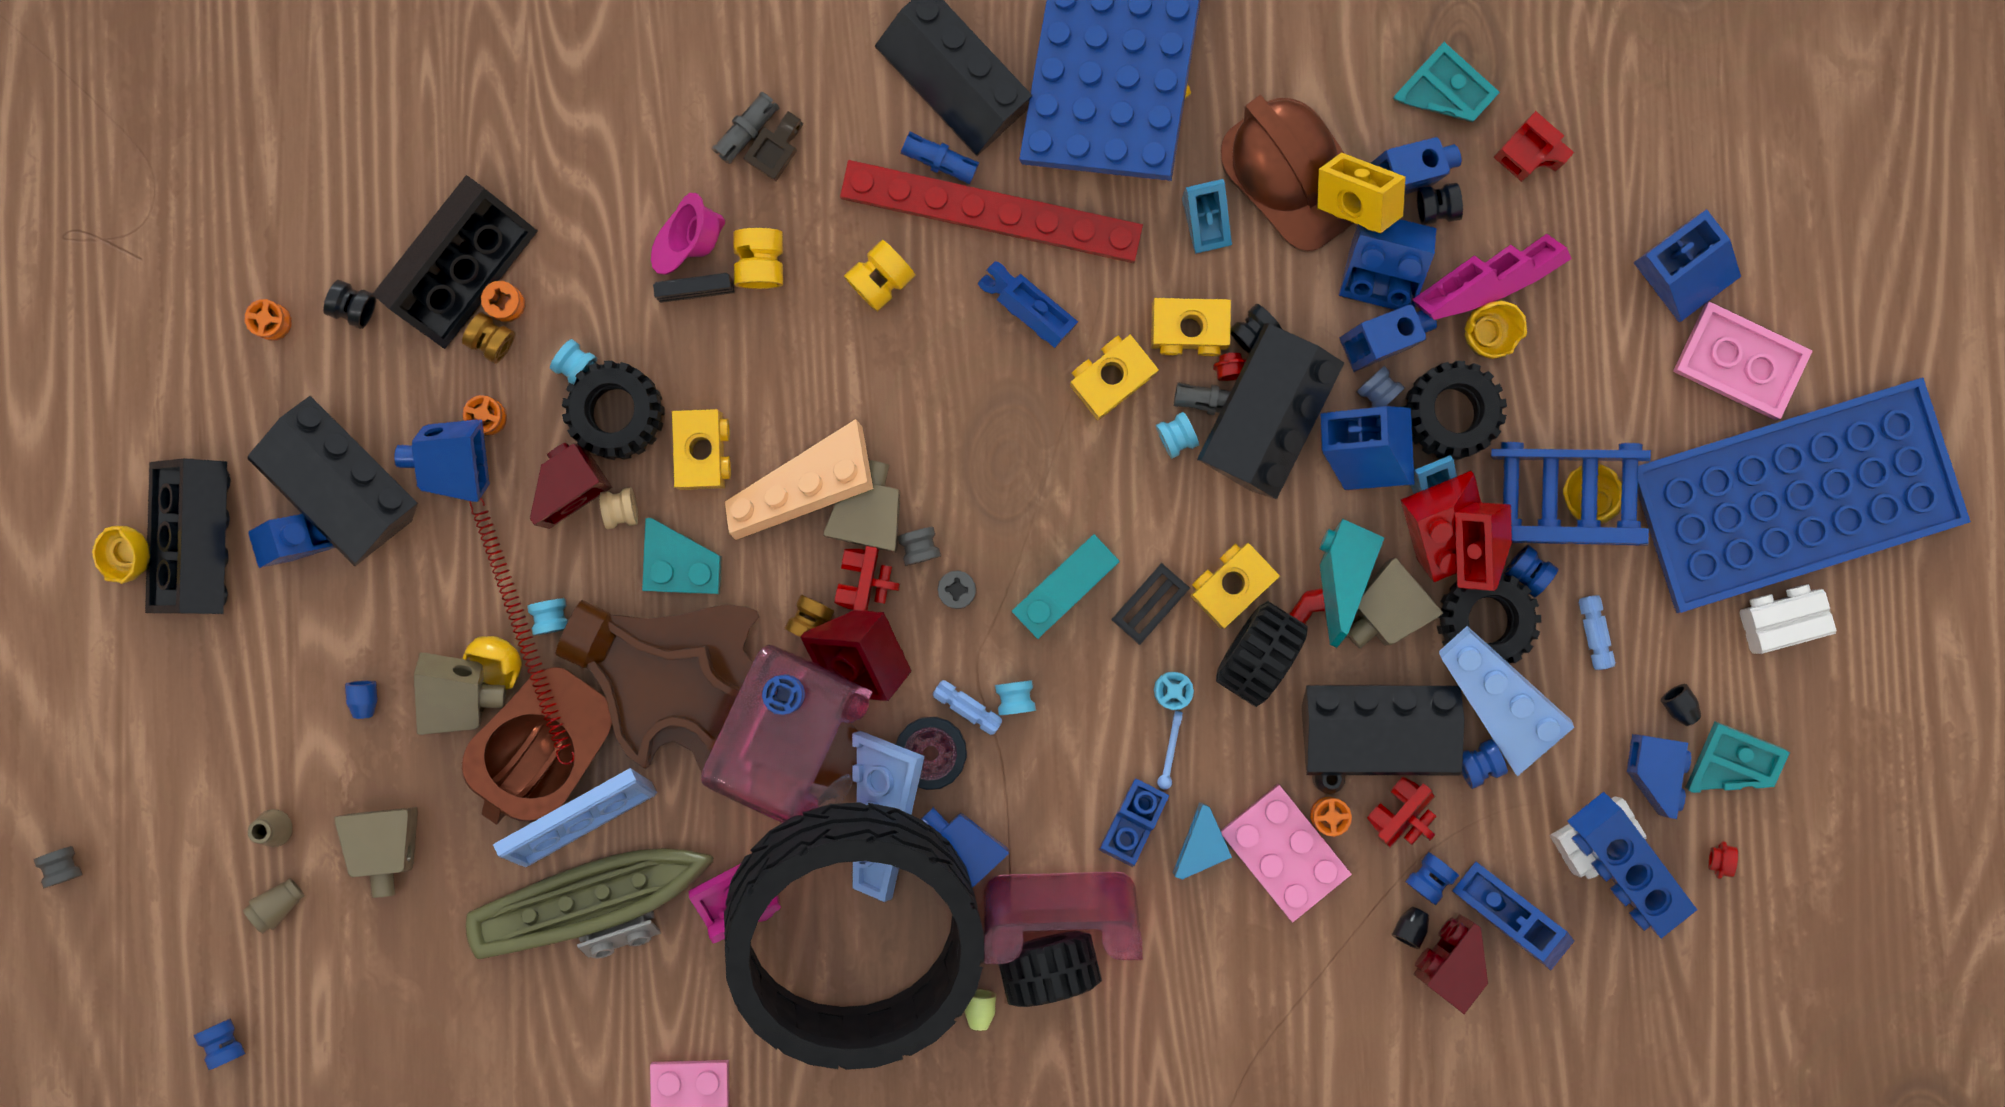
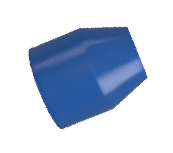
M366 680L346 683V704L352 717L355 719L373 717L378 701L376 681Z

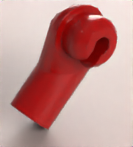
M1323 589L1306 591L1294 606L1290 615L1306 624L1313 612L1325 611Z

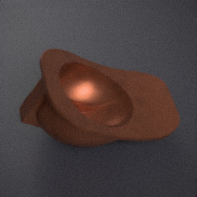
M1260 94L1245 105L1244 119L1234 125L1226 133L1222 141V164L1230 180L1261 211L1283 239L1299 250L1315 251L1354 224L1351 221L1337 218L1331 213L1318 209L1319 168L1341 152L1344 153L1320 116L1305 103L1291 98H1276L1267 102Z
M559 667L547 668L545 671L534 675L532 679L547 676V678L536 682L534 685L550 684L541 687L536 692L552 690L540 696L539 699L554 696V698L545 701L541 705L557 703L543 712L559 710L546 717V719L561 716L560 719L551 722L548 726L564 723V725L553 729L551 732L566 730V732L555 736L553 739L569 737L555 746L570 743L571 745L558 751V756L562 762L568 763L572 760L571 751H573L575 757L572 763L565 765L557 759L556 751L559 748L553 747L557 741L551 740L555 734H549V730L553 727L546 726L550 721L544 720L547 714L541 712L545 707L539 706L542 701L537 700V697L540 694L534 692L538 687L532 686L536 680H530V678L510 701L472 738L466 747L462 759L463 778L467 786L484 800L481 814L496 825L505 815L518 821L532 822L563 806L609 735L612 721L606 698L568 670Z

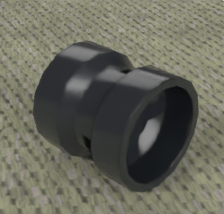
M1458 183L1445 184L1441 189H1434L1431 186L1418 188L1417 209L1422 225L1435 224L1438 219H1446L1448 222L1462 220L1463 201Z
M337 280L327 293L323 312L325 315L335 319L345 318L349 325L363 329L374 312L376 297L369 291H356L352 288L351 284Z
M1255 304L1248 311V317L1245 319L1246 323L1236 322L1230 328V334L1250 354L1265 323L1280 329L1282 328L1263 306Z

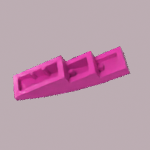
M1545 234L1523 251H1519L1514 246L1509 245L1485 263L1474 255L1412 300L1418 308L1433 320L1456 315L1505 298L1540 280L1572 258L1567 247L1550 235Z

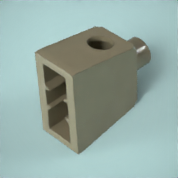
M868 460L873 489L835 503L823 536L896 553L898 547L899 489L885 486L889 470L888 464Z
M1391 558L1384 563L1367 584L1356 612L1360 619L1351 626L1347 636L1359 649L1375 636L1385 646H1390L1440 617L1443 612L1399 560Z
M420 652L414 672L417 734L424 735L477 729L480 727L484 708H503L505 706V685L483 684V665L479 662Z
M417 807L351 813L334 817L348 874L350 877L370 876L372 898L395 895L394 873L405 872L413 868L418 815Z

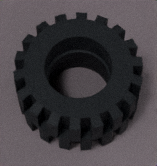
M604 361L603 365L597 363L589 365L590 370L585 373L583 371L577 373L575 377L578 380L574 385L569 383L566 388L570 393L568 399L563 398L562 406L566 408V414H562L564 423L569 426L568 433L583 449L606 459L615 460V458H621L625 460L631 458L632 454L640 455L646 451L644 447L648 443L652 445L657 438L654 436L657 430H662L664 424L661 422V415H665V409L661 405L660 400H662L660 391L655 388V384L650 378L629 364ZM614 389H621L629 393L633 399V417L622 430L614 433L604 432L596 425L594 419L595 405L604 393Z
M1455 361L1450 364L1449 362L1442 363L1419 377L1405 397L1408 400L1407 405L1403 406L1411 408L1412 441L1414 444L1420 443L1423 446L1422 451L1428 455L1431 453L1436 454L1438 459L1451 455L1453 460L1469 457L1490 446V442L1501 433V430H1499L1500 425L1505 423L1507 415L1502 414V409L1507 407L1506 399L1500 398L1499 393L1503 391L1500 383L1494 385L1491 381L1494 376L1489 371L1481 372V366L1475 363L1465 365V361ZM1447 389L1457 390L1466 395L1470 400L1474 410V417L1471 426L1466 431L1461 433L1451 432L1439 423L1435 414V401L1442 391Z
M1502 573L1495 591L1458 588L1457 582H1455L1449 588L1451 591L1448 594H1444L1440 601L1443 603L1442 609H1440L1443 614L1438 617L1440 618L1441 625L1437 626L1438 634H1443L1445 640L1442 643L1445 646L1466 626L1470 628L1469 615L1473 605L1479 599L1493 598L1506 611L1507 627L1499 640L1487 644L1509 664L1516 663L1522 659L1521 655L1523 653H1529L1534 647L1531 645L1532 640L1539 637L1540 631L1536 630V624L1541 623V614L1536 615L1535 607L1539 606L1536 598L1531 599L1529 596L1531 590L1527 585H1520L1518 583L1519 579L1514 576H1505L1504 573Z
M1269 601L1261 604L1247 620L1228 649L1217 670L1216 682L1254 707L1262 704L1274 692L1298 656L1306 640L1308 626Z
M1072 931L1049 935L1012 946L997 956L1007 1002L1012 1006L1031 1007L1065 1000L1092 990L1102 981L1090 933Z

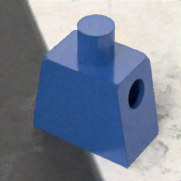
M1434 137L1388 149L1373 160L1371 164L1405 176L1404 195L1417 191L1418 188L1433 186L1450 174V169L1459 167L1462 158L1460 150L1455 144L1442 147L1440 139Z
M1410 304L1365 321L1339 337L1353 372H1356L1409 350L1425 341V333L1436 329L1437 321L1433 320L1422 310L1416 312L1414 306Z
M482 420L428 424L420 429L412 440V445H397L395 449L394 460L396 467L415 468L417 487L421 491L478 502L490 484Z
M934 807L921 818V820L933 827L951 843L966 866L972 887L1009 854V849L961 812L950 823Z

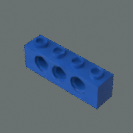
M1602 792L1567 820L1576 832V835L1571 838L1586 856L1592 853L1596 858L1591 865L1606 882L1612 879L1615 885L1610 890L1625 907L1628 904L1632 905L1634 909L1629 914L1643 931L1650 927L1662 939L1697 911V908L1622 808L1605 792Z

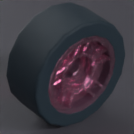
M923 717L908 724L898 736L896 745L925 756L923 751L927 746L937 748L938 756L936 759L929 761L924 757L918 787L925 790L941 789L953 783L962 772L967 758L966 742L960 730L950 721L938 717Z

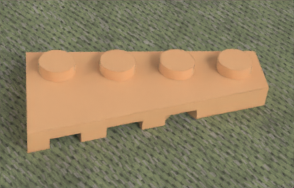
M857 419L726 500L725 508L729 534L737 540L872 490L873 484L863 427Z

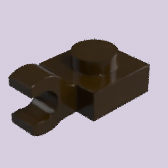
M788 111L774 133L765 127L762 129L743 159L774 181H777L797 152L796 148L790 145L789 142L798 134L804 123Z

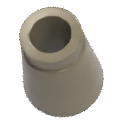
M277 809L264 811L248 827V837L250 840L267 847H279L285 844L292 834L290 818L286 813Z
M289 878L286 882L249 900L250 905L243 912L251 924L263 934L269 928L274 930L305 895L299 886Z

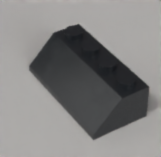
M911 0L900 10L875 45V48L976 156L1028 110L1032 94L944 0Z
M466 175L373 292V295L389 310L446 349L481 304V295L486 286L501 279L538 230Z
M1265 323L1197 460L1249 491L1277 499L1334 386L1344 362L1314 343L1274 325Z
M311 396L281 416L247 457L354 566L358 565L413 520L418 503Z
M183 458L149 462L147 542L150 560L146 569L145 613L224 614V605L228 597L227 588L224 585L225 567L229 559L228 550L225 547L226 529L230 521L229 512L226 509V501L231 483L230 474L227 471L228 461Z
M1306 685L1301 706L1306 775L1461 776L1465 719L1462 693L1459 686Z

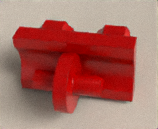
M866 546L865 550L844 549L841 569L861 572L858 587L838 584L835 604L847 609L868 611L872 586L877 587L874 602L882 604L886 602L888 590L899 591L900 584L890 582L891 566L881 565L879 578L874 579L879 554L878 548Z
M1403 776L1391 790V793L1404 804L1397 814L1391 813L1381 803L1369 814L1367 819L1379 832L1378 836L1381 841L1391 848L1410 825L1412 828L1403 838L1411 845L1421 834L1429 841L1433 839L1435 834L1428 826L1437 816L1428 809L1420 819H1417L1435 798V795L1432 793L1433 791L1424 783L1419 786Z

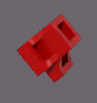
M1535 111L1493 158L1522 182L1534 169L1539 167H1547L1556 172L1575 152L1561 141L1564 135Z

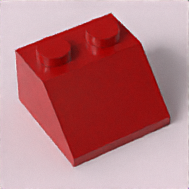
M1472 471L1401 499L1416 558L1433 582L1457 573L1455 512L1474 502H1481L1475 475Z

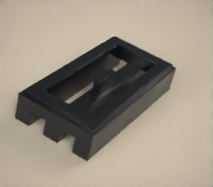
M727 273L660 281L653 284L654 296L660 303L735 293L733 279Z
M1161 563L1111 620L1140 645L1186 594L1190 587ZM1162 574L1168 578L1127 624L1123 620L1124 616ZM1173 584L1179 589L1144 629L1140 633L1136 632L1134 628Z

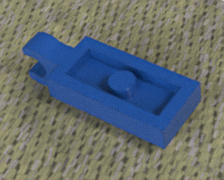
M997 261L986 270L995 280L986 274L978 282L983 291L990 294L999 293L997 301L1054 348L1061 343L1078 323L1075 318L1022 274L1014 278Z

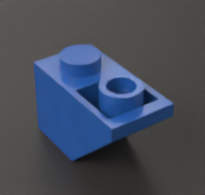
M303 514L268 520L248 531L259 568L295 561L336 548Z
M1632 734L1627 773L1658 815L1677 819L1678 811L1683 810L1686 799L1685 789L1682 788L1684 773H1688L1691 765V752L1687 750L1688 743Z

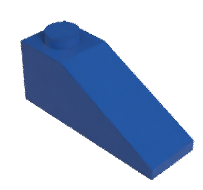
M1478 862L1472 865L1452 890L1550 971L1575 941L1565 929Z

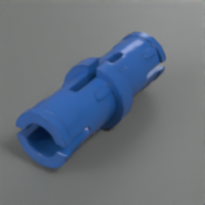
M911 131L900 153L930 166L931 171L935 173L941 171L969 185L979 165L978 161L950 150L949 145L943 142L939 145Z

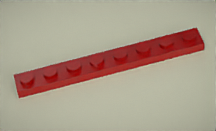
M848 160L840 194L842 200L1129 263H1135L1143 224L852 160Z

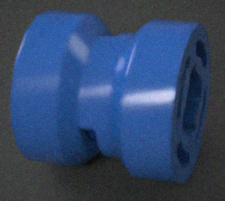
M1526 545L1508 564L1504 575L1514 576L1519 579V582L1527 585L1531 590L1529 595L1535 598L1554 579L1558 568L1550 561H1542L1538 557V552L1530 545Z
M792 675L774 676L763 687V703L774 714L785 715L793 713L804 702V686L799 679Z
M1492 739L1480 743L1478 752L1476 750L1463 751L1462 775L1471 789L1483 785L1485 779L1489 778V775L1499 778L1508 774L1505 760Z
M1427 852L1421 860L1422 867L1418 872L1411 873L1405 882L1436 906L1443 897L1442 891L1447 885H1452L1459 877V874L1435 855ZM1430 873L1437 878L1436 881L1429 876Z
M231 1018L194 1035L197 1045L204 1048L206 1053L204 1061L208 1070H212L246 1054L242 1044L234 1038L235 1028Z

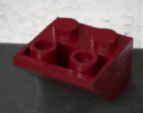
M1459 914L1456 919L1451 917L1442 926L1438 933V936L1441 938L1432 950L1427 948L1421 953L1415 962L1417 970L1413 975L1461 1013L1465 1014L1488 985L1481 927Z

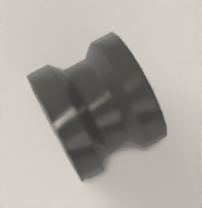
M934 527L923 528L897 536L899 544L904 546L906 554L903 557L905 566L941 557L939 548L935 547L933 542L935 536Z
M958 570L950 571L939 581L938 595L941 601L948 607L954 609L965 608L974 600L976 594L975 583L967 573Z
M73 846L34 859L35 866L42 870L44 876L41 880L43 889L83 875L80 867L74 864L73 856L75 851Z

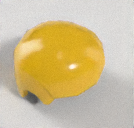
M1502 300L1489 302L1474 309L1468 317L1464 328L1466 342L1477 355L1489 359L1512 354L1520 340L1527 335L1526 316L1515 304Z
M1598 463L1597 520H1600L1601 524H1605L1620 512L1622 483L1613 469ZM1582 465L1570 472L1563 488L1567 507L1577 520H1581Z
M110 526L105 528L95 539L92 556L95 567L104 576L105 581L123 584L135 580L147 569L150 551L148 542L137 530L128 526Z
M497 636L475 638L466 647L462 658L464 660L469 658L470 661L479 662L483 665L484 683L489 685H505L506 690L513 688L522 667V660L517 649L508 641Z

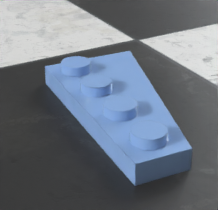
M1468 626L1439 650L1441 659L1517 776L1574 728L1573 722Z
M863 731L852 733V747H857V764L852 765V780L857 782V802L865 805L872 803L893 807L911 815L925 756ZM869 861L853 862V889L883 902L891 900L899 868Z

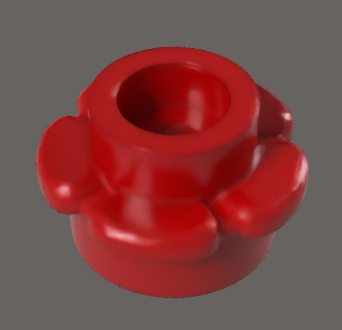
M1241 353L1220 355L1219 362L1213 365V370L1217 371V379L1219 381L1237 380L1247 359H1242Z
M1722 841L1718 848H1711L1708 868L1709 870H1714L1717 879H1722L1723 876L1734 877L1738 863L1737 847L1727 846V843Z

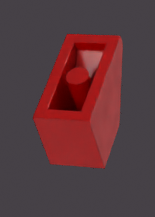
M1474 502L1455 512L1458 588L1495 591L1512 544L1511 504Z

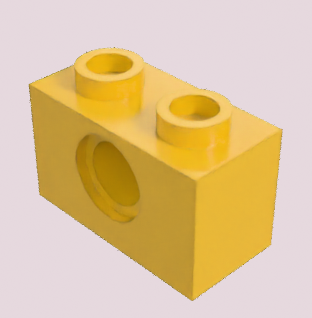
M1342 152L1319 168L1318 209L1378 233H1382L1403 217L1405 176Z
M1154 298L1152 302L1151 348L1160 349L1161 355H1182L1183 349H1196L1199 356H1220L1221 350H1227L1230 346L1231 300ZM1186 319L1197 321L1201 328L1200 334L1196 337L1184 335L1180 327L1181 322Z
M1131 334L1124 340L1119 335L1101 349L1105 355L1095 363H1092L1089 359L1071 373L1075 379L1070 382V387L1097 421L1153 378L1159 371ZM1106 366L1117 367L1122 373V380L1114 385L1107 384L1101 377L1102 369Z
M718 409L672 411L674 487L679 490L725 488V479L731 478L730 457H724L723 441H729L730 439L728 418L723 419V413ZM700 440H708L712 446L711 454L706 459L697 460L693 454L695 444Z
M1235 543L1219 558L1224 564L1215 573L1212 574L1207 569L1192 583L1196 590L1190 597L1220 629H1225L1280 577L1249 543L1244 544L1241 548ZM1229 572L1237 574L1242 581L1241 589L1236 594L1227 593L1222 586V579Z

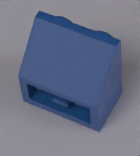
M1707 209L1693 217L1633 262L1678 322L1683 321L1741 277L1731 240Z
M1402 219L1396 221L1382 233L1370 231L1361 225H1357L1343 274L1339 296L1394 310L1410 304L1415 307L1412 299L1420 294L1435 254L1436 228Z
M1383 406L1320 413L1322 452L1344 490L1415 485L1411 408Z

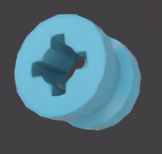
M570 339L557 352L550 364V369L556 374H564L567 377L568 383L574 385L578 380L575 375L580 371L584 373L589 371L588 366L596 363L597 357L590 352L584 353L580 350L579 344Z
M1184 412L1177 414L1175 419L1169 423L1161 422L1155 425L1161 442L1171 459L1179 456L1180 451L1187 447L1193 449L1199 446L1196 433Z
M565 598L527 605L528 613L534 619V625L531 628L533 636L563 631L568 622L564 615V609L567 606Z
M1167 672L1161 675L1155 682L1154 696L1157 702L1164 708L1171 710L1182 709L1193 698V684L1182 673Z
M1032 680L995 685L996 693L1000 695L1001 704L998 707L999 715L1036 711L1035 702L1030 697V691L1033 689Z

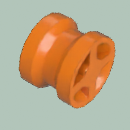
M494 281L483 290L481 305L484 311L496 320L512 322L523 313L525 299L522 293L510 283Z
M259 299L248 306L245 312V324L247 329L254 335L269 341L279 340L289 332L291 316L289 311L283 306L268 299Z
M479 395L467 401L463 408L464 421L477 419L482 420V423L486 422L483 426L484 435L491 436L504 428L507 421V413L504 406L497 400L489 396Z
M1326 796L1314 802L1310 809V820L1316 830L1326 836L1335 837L1342 835L1348 830L1351 825L1352 814L1345 802L1335 797Z

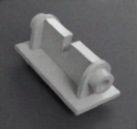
M651 911L627 923L579 937L582 943L577 944V947L588 958H604L612 955L616 948L625 945L640 946L646 944L651 940L652 936L661 934V931L650 920L654 918V912Z

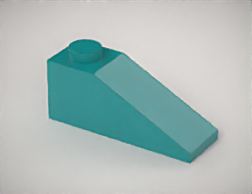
M1344 519L1341 520L1334 531L1331 529L1326 531L1319 547L1320 550L1324 551L1320 562V573L1329 643L1336 648L1350 631L1384 541V537Z
M1093 534L1011 612L1039 639L1120 561Z

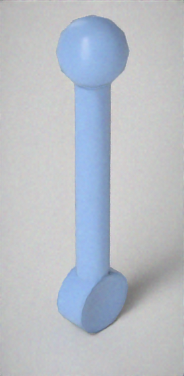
M1176 710L1173 715L1163 774L1157 780L1158 786L1163 790H1167L1172 786L1170 773L1183 712Z

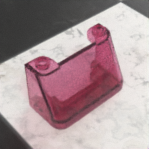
M774 645L763 647L755 657L705 763L701 776L702 784L716 793L780 823L787 821L793 816H803L802 812L819 808L817 797L811 794L809 790L841 722L853 723L861 719L868 710L869 698L873 691L801 655ZM792 675L799 679L804 686V702L793 713L785 715L774 714L763 703V687L774 676Z
M1084 872L999 875L989 880L985 886L983 896L984 964H1005L1017 959L1023 948V931L1099 929L1102 932L1104 949L1114 959L1143 960L1136 888L1131 878L1124 873Z

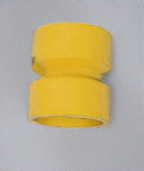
M771 228L735 230L733 232L734 254L739 257V261L734 263V285L748 289H769L783 286V264L777 260V257L783 254V232Z
M881 240L867 253L868 261L866 263L858 262L844 275V278L876 312L892 299L891 291L893 289L901 290L916 276L903 258L884 240ZM874 270L885 280L880 286L869 276Z

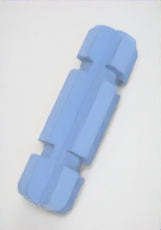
M1599 595L1583 597L1579 599L1581 614H1585L1586 618L1583 620L1589 650L1593 649L1594 653L1591 655L1593 668L1595 670L1612 668L1616 662L1613 651H1609L1608 647L1611 646L1606 618L1601 616V611L1604 610L1601 597Z
M942 680L933 692L935 699L943 704L948 703L951 705L950 709L974 725L978 723L981 725L979 728L989 735L996 733L1002 724L1000 716L992 711L987 712L985 706L964 692H957L955 690L956 687L946 680Z

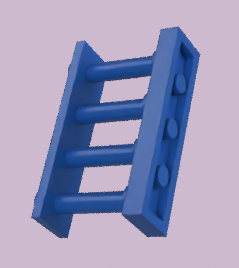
M1501 442L1500 449H1491L1493 460H1504L1503 504H1511L1512 543L1648 546L1649 528H1641V521H1637L1638 461H1650L1651 450H1643V444L1621 443L1619 444V450L1524 449V443ZM1520 460H1543L1542 519H1538V526H1522V519H1518ZM1559 460L1582 461L1581 520H1577V527H1562L1561 520L1557 519ZM1598 461H1622L1621 521H1617V528L1601 527V521L1597 520Z

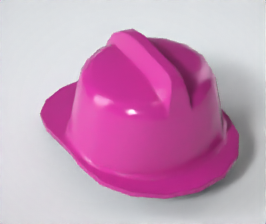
M689 193L684 196L675 212L663 225L655 238L651 251L652 268L658 274L667 275L676 270L687 257H704L711 253L715 247L718 236L725 225V219L720 214L705 207L698 193Z

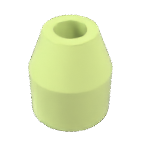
M983 989L976 990L975 995L964 1011L969 1028L979 1031L989 1028L995 1015L996 994L994 992Z

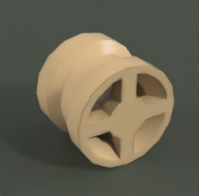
M631 487L623 488L620 493L612 494L610 491L600 492V509L606 529H613L620 523H626L629 526L638 524L637 504Z

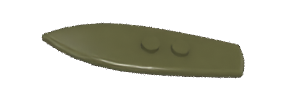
M668 848L644 849L615 854L579 865L470 911L466 916L468 944L475 958L485 959L583 937L627 923L659 908L678 896L713 863V857L689 850Z

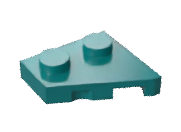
M1443 42L1396 93L1393 99L1398 103L1473 122L1500 92L1449 45Z
M646 518L642 591L720 594L722 556L670 529L655 519Z
M1715 721L1685 788L1693 793H1699L1701 790L1724 789L1727 791L1741 790L1743 787L1751 786L1754 788L1775 787L1790 752L1782 747Z

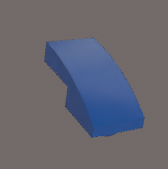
M1135 778L1104 837L1099 851L1131 867L1135 866L1169 795Z

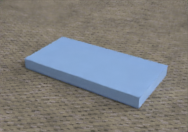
M629 768L494 843L493 846L499 857L520 866L528 867L654 797L657 791L652 781Z

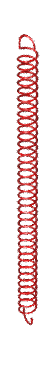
M470 501V506L472 510L471 513L473 515H476L474 517V521L478 522L476 524V527L481 528L478 531V533L482 535L481 540L485 541L483 544V547L487 548L485 553L490 554L488 556V560L492 561L490 563V566L494 567L492 573L497 574L494 579L499 581L497 583V586L502 587L499 590L501 594H504L501 599L506 601L504 603V606L509 607L506 610L507 613L511 614L508 619L514 620L511 623V626L516 627L513 630L514 633L518 634L515 639L521 640L518 643V646L523 647L520 651L521 653L525 654L523 656V660H529L525 663L526 667H530L527 672L532 674L530 676V680H536L533 682L532 686L538 687L534 692L536 694H540L537 697V700L542 701L539 704V706L545 707L541 713L547 714L544 717V720L550 721L547 723L546 726L550 728L553 727L549 730V734H555L551 738V740L557 741L553 746L555 748H559L556 751L557 759L562 764H570L573 762L575 757L573 751H571L573 756L572 760L568 763H564L560 760L558 756V751L571 744L569 743L562 746H555L559 742L568 739L569 737L553 739L555 736L563 732H566V730L559 732H551L553 729L561 725H564V723L548 726L551 722L560 719L561 716L557 718L546 719V717L555 712H558L559 710L543 712L547 708L554 706L557 703L543 706L541 705L545 701L554 698V696L539 699L540 696L547 692H551L552 690L550 689L543 692H536L541 687L549 685L550 683L534 685L536 682L547 678V676L532 679L534 675L545 671V669L536 672H529L532 668L542 665V662L535 665H527L530 661L540 658V656L525 659V656H527L530 653L538 651V649L529 652H522V650H524L525 648L534 645L535 642L528 645H520V643L527 639L533 638V636H529L527 638L522 639L517 638L521 634L529 632L531 629L522 632H515L516 629H518L521 626L527 625L528 622L523 623L521 625H513V623L520 619L526 618V616L511 619V616H513L516 613L522 612L523 609L515 612H508V610L512 607L521 605V603H516L514 605H506L507 602L519 598V596L504 599V596H506L509 593L515 592L516 589L511 590L509 592H501V590L505 587L514 585V583H510L503 586L499 585V583H501L504 580L512 578V576H508L504 579L496 578L500 574L509 572L510 570L507 569L502 572H494V570H496L499 567L507 565V563H503L498 566H492V563H494L497 560L504 559L505 556L499 557L497 559H489L492 555L503 551L498 550L492 553L487 552L490 548L500 545V543H497L492 546H485L487 542L495 540L498 537L496 536L487 540L482 539L485 535L494 533L496 530H492L487 533H480L482 529L493 526V523L485 526H478L480 522L487 521L491 519V517H486L482 520L475 519L477 516L486 514L489 511L486 510L480 513H473V507Z

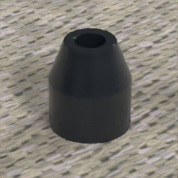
M1681 684L1670 689L1661 698V702L1669 714L1683 725H1693L1701 718L1698 699L1687 684Z
M1312 775L1315 787L1326 794L1337 793L1345 784V775H1335L1336 782L1332 785H1329L1326 781L1328 775Z
M1411 907L1400 917L1392 936L1410 947L1420 949L1428 933L1429 915L1416 907Z

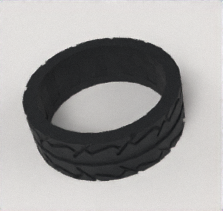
M861 802L829 804L802 812L803 816H793L771 829L750 850L752 854L744 857L731 880L725 903L727 907L724 910L726 981L734 1003L755 1034L776 1050L779 1049L783 1054L808 1065L838 1069L840 1066L845 1070L876 1068L903 1060L902 1056L914 1055L936 1042L956 1023L954 1019L962 1016L978 987L983 967H980V964L984 962V931L966 866L945 837L929 824L927 825L923 820L897 808L872 803L865 805ZM869 861L882 863L910 872L933 887L949 906L952 913L951 929L943 951L930 970L917 982L885 1000L868 1005L839 1007L818 1004L796 996L778 984L761 966L751 946V939L758 920L772 899L791 882L819 868L843 862Z

